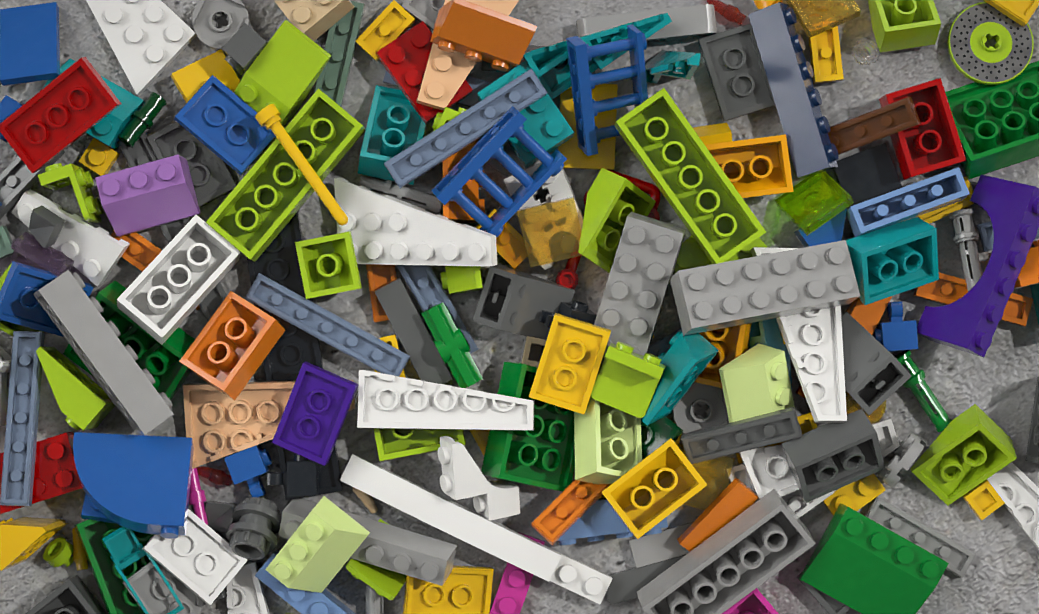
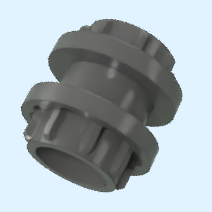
M251 497L245 499L244 503L234 508L232 518L235 523L228 527L226 537L230 542L229 546L232 551L238 556L251 560L263 559L267 553L274 551L278 540L275 534L280 530L282 518L280 510H278V507L273 502L264 498Z

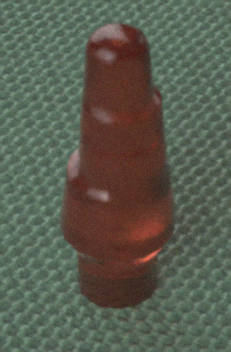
M720 0L706 1L708 4L714 5L715 11L729 22H735L741 26L747 17L740 12L739 8L733 5H727Z
M205 466L196 467L198 476L209 479V482L216 485L230 487L233 482L231 475L226 474L223 470Z

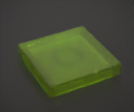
M826 172L805 178L793 187L794 192L784 193L775 199L777 206L807 236L854 203L852 197Z

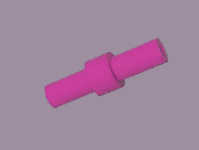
M194 468L191 474L189 505H193L194 514L208 525L204 502H206L205 491L201 490L197 468Z

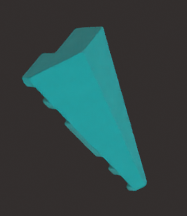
M663 13L579 38L589 46L627 39V25H634L644 33L647 39L672 22L668 13ZM567 41L525 52L524 60L534 71L551 99H554L572 86ZM629 50L592 58L588 62L589 72L592 73L596 69H603Z
M662 50L645 62L646 80L649 83L657 84L661 75L691 79L699 67L701 54Z

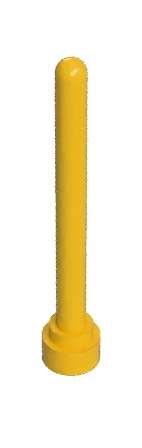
M270 104L255 115L261 127L265 126L267 130L271 129L339 225H346L348 223L347 215L281 125L282 119L279 117L281 113L274 104Z

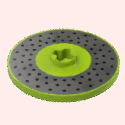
M980 2L969 6L956 17L948 33L947 45L953 64L965 77L984 85H999L1013 80L1027 67L1033 54L1034 40L1028 23L1022 27L988 3ZM987 39L989 41L992 39L996 41L994 47L990 46L987 48L985 46Z

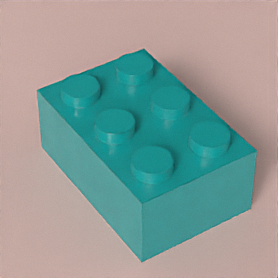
M522 62L477 93L478 100L482 101L530 70L531 68L527 62ZM548 93L520 112L527 119L523 123V129L548 153L567 142L574 135V131ZM510 137L507 140L526 169L538 161L516 137Z

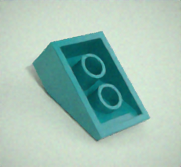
M376 85L360 152L358 174L395 181L384 163L424 138L426 124L402 90ZM413 180L409 184L414 185L415 180Z

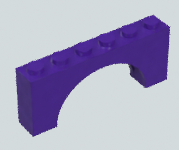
M980 175L970 201L984 209L992 222L994 243L989 263L979 281L963 297L945 306H925L917 325V334L930 341L984 358L987 349L992 343V337L998 323L1002 319L1008 299L1014 290L1021 268L1025 264L1032 242L1037 235L1039 228V188Z

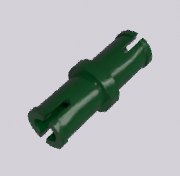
M152 92L139 111L135 110L131 115L132 120L121 134L118 135L119 139L125 145L133 148L144 131L153 126L152 121L167 104L166 101L157 93Z

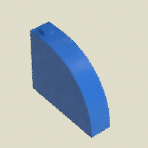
M74 432L73 454L80 482L90 501L103 515L122 527L133 531L157 534L167 539L178 538V535L186 536L194 452L192 438Z

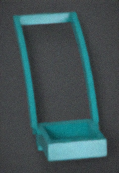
M121 527L102 539L111 554L110 558L113 560L117 572L145 614L149 613L121 571L145 555L151 561L179 605L167 614H177L184 609L154 559L142 549V544L139 543L132 530Z

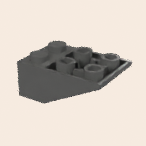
M497 263V265L490 266L473 321L502 331L547 340L550 328L544 326L545 323L539 322L542 310L558 313L561 302L571 304L575 290Z
M845 312L841 316L845 394L858 410L863 409L866 415H870L912 375L848 312Z

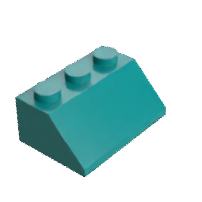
M71 58L60 67V74L76 61ZM102 77L122 104L86 133L117 150L118 142L121 141L118 135L121 134L132 120L131 115L135 110L139 111L145 101ZM54 79L47 80L43 88H45Z
M918 217L846 240L860 293L859 298L864 305L939 280L937 228Z
M682 331L677 332L669 342L671 348L668 352H663L658 356L662 359L660 363L666 366L645 416L641 418L647 426L672 412L719 351L701 334L695 333L683 336Z

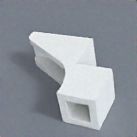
M449 436L440 437V447L438 448V458L442 464L440 486L445 494L454 500L474 497L473 504L476 512L489 521L520 514L519 486L504 479L497 481L486 480L463 444L455 442Z

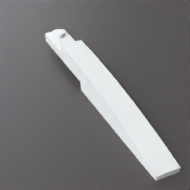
M352 454L341 476L340 481L598 604H601L613 579L609 575L519 534L494 520L489 521L469 508Z

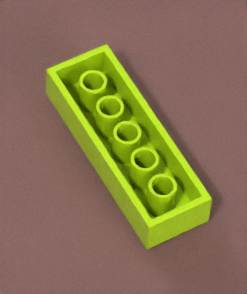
M319 88L285 127L289 136L322 182L366 131L360 122ZM276 138L206 223L250 260L256 262L313 194L314 189Z
M665 88L615 122V128L712 264L725 262L766 233L763 226Z

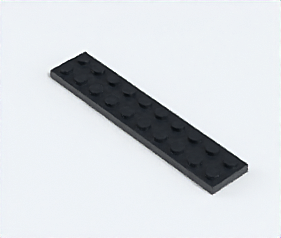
M299 211L256 262L247 257L251 286L257 275L261 273L306 298L295 242L303 241ZM254 303V306L276 319L285 329L263 361L267 382L296 381L304 362L324 369L318 338ZM336 443L328 464L325 466L319 464V495L343 491L342 481H340L341 473ZM277 445L281 472H287V461L294 460V455L299 454ZM283 485V487H284V494H285V500H291V499L309 497V496L287 497V485Z

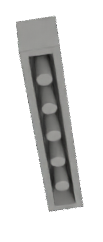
M302 498L292 499L282 511L279 536L290 539L318 503ZM345 512L370 532L350 558L443 586L453 569L457 545Z

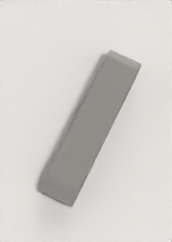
M712 4L583 18L576 21L577 35L581 37L668 13L672 22L646 39L647 44L704 38L717 34L715 8Z

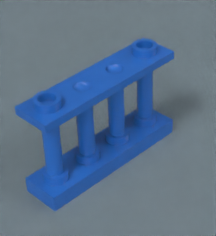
M627 25V39L589 46L578 36L566 38L578 147L587 156L598 154L597 143H600V140L620 136L614 125L603 128L595 126L594 117L598 113L635 105L636 108L648 99L644 58L647 41L644 33L634 25ZM629 50L631 66L595 74L589 72L588 62L592 58ZM632 78L633 94L600 101L592 99L591 89H594L595 85Z
M513 106L431 190L444 205L448 201H455L482 226L480 230L496 235V237L502 232L503 225L549 177L556 176L563 169L564 162L567 160L557 149L550 155L523 129V123L527 119ZM510 137H516L542 163L531 176L503 150V144ZM490 158H495L522 184L511 197L482 171V166ZM469 179L479 183L502 205L490 218L462 193V187Z

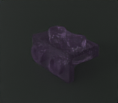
M24 232L11 245V249L14 250L10 260L11 263L15 261L51 272L56 276H60L67 270L71 271L74 260L67 257L63 252L51 246L48 248L42 247L36 238L28 232Z

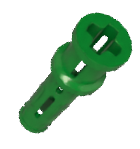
M905 350L895 356L901 365L905 364L912 375L902 386L911 390L922 409L936 427L937 432H942L952 420L924 380L925 372L923 369L919 370L911 358L912 352ZM923 395L927 396V398L937 411V414L934 413V411L932 410V408L930 407V405L928 404Z

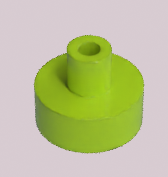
M64 537L56 538L46 547L43 559L52 567H59L61 565L68 567L73 563V557L71 556L73 545Z

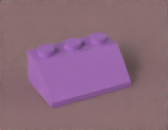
M179 154L95 177L101 204L118 237L201 214L187 159Z

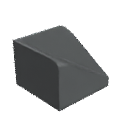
M44 206L33 209L31 213L29 231L42 247L48 248L55 244L65 220Z
M207 501L205 511L208 526L214 531L227 533L228 527L235 523L232 514L237 503Z

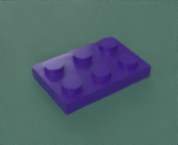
M304 362L272 443L325 466L328 464L359 384Z

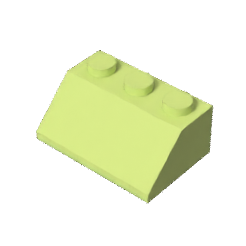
M759 343L719 369L729 423L791 407L795 408L785 351Z
M591 396L585 414L574 412L575 480L593 484H612L642 461L641 418L594 400Z
M323 496L265 570L287 588L322 593L370 532Z

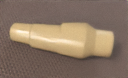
M352 487L353 492L372 514L376 513L378 508L372 496Z

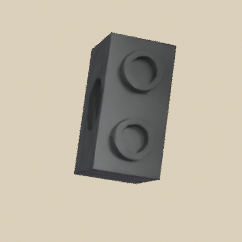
M244 23L222 48L227 54L225 60L242 75L255 61L266 46L267 41Z

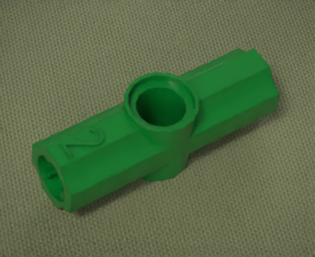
M444 302L422 312L421 314L435 339V346L444 363H448L460 388H467L482 380L483 377L469 352L471 349L460 328L456 327Z

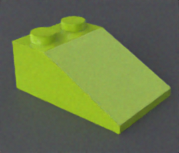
M868 0L872 29L880 53L936 44L941 21L934 0Z
M285 20L246 71L234 93L257 113L266 106L274 104L281 113L279 117L282 119L280 123L283 126L295 116L331 58V55L289 21Z
M601 168L587 193L578 253L610 274L627 216L634 212L647 217L656 201L626 178Z
M40 346L36 353L59 408L67 416L65 421L76 430L80 428L82 430L97 428L115 407L102 387L55 347Z
M974 404L948 424L911 467V472L949 506L1016 460L1017 457L1012 439L986 413Z

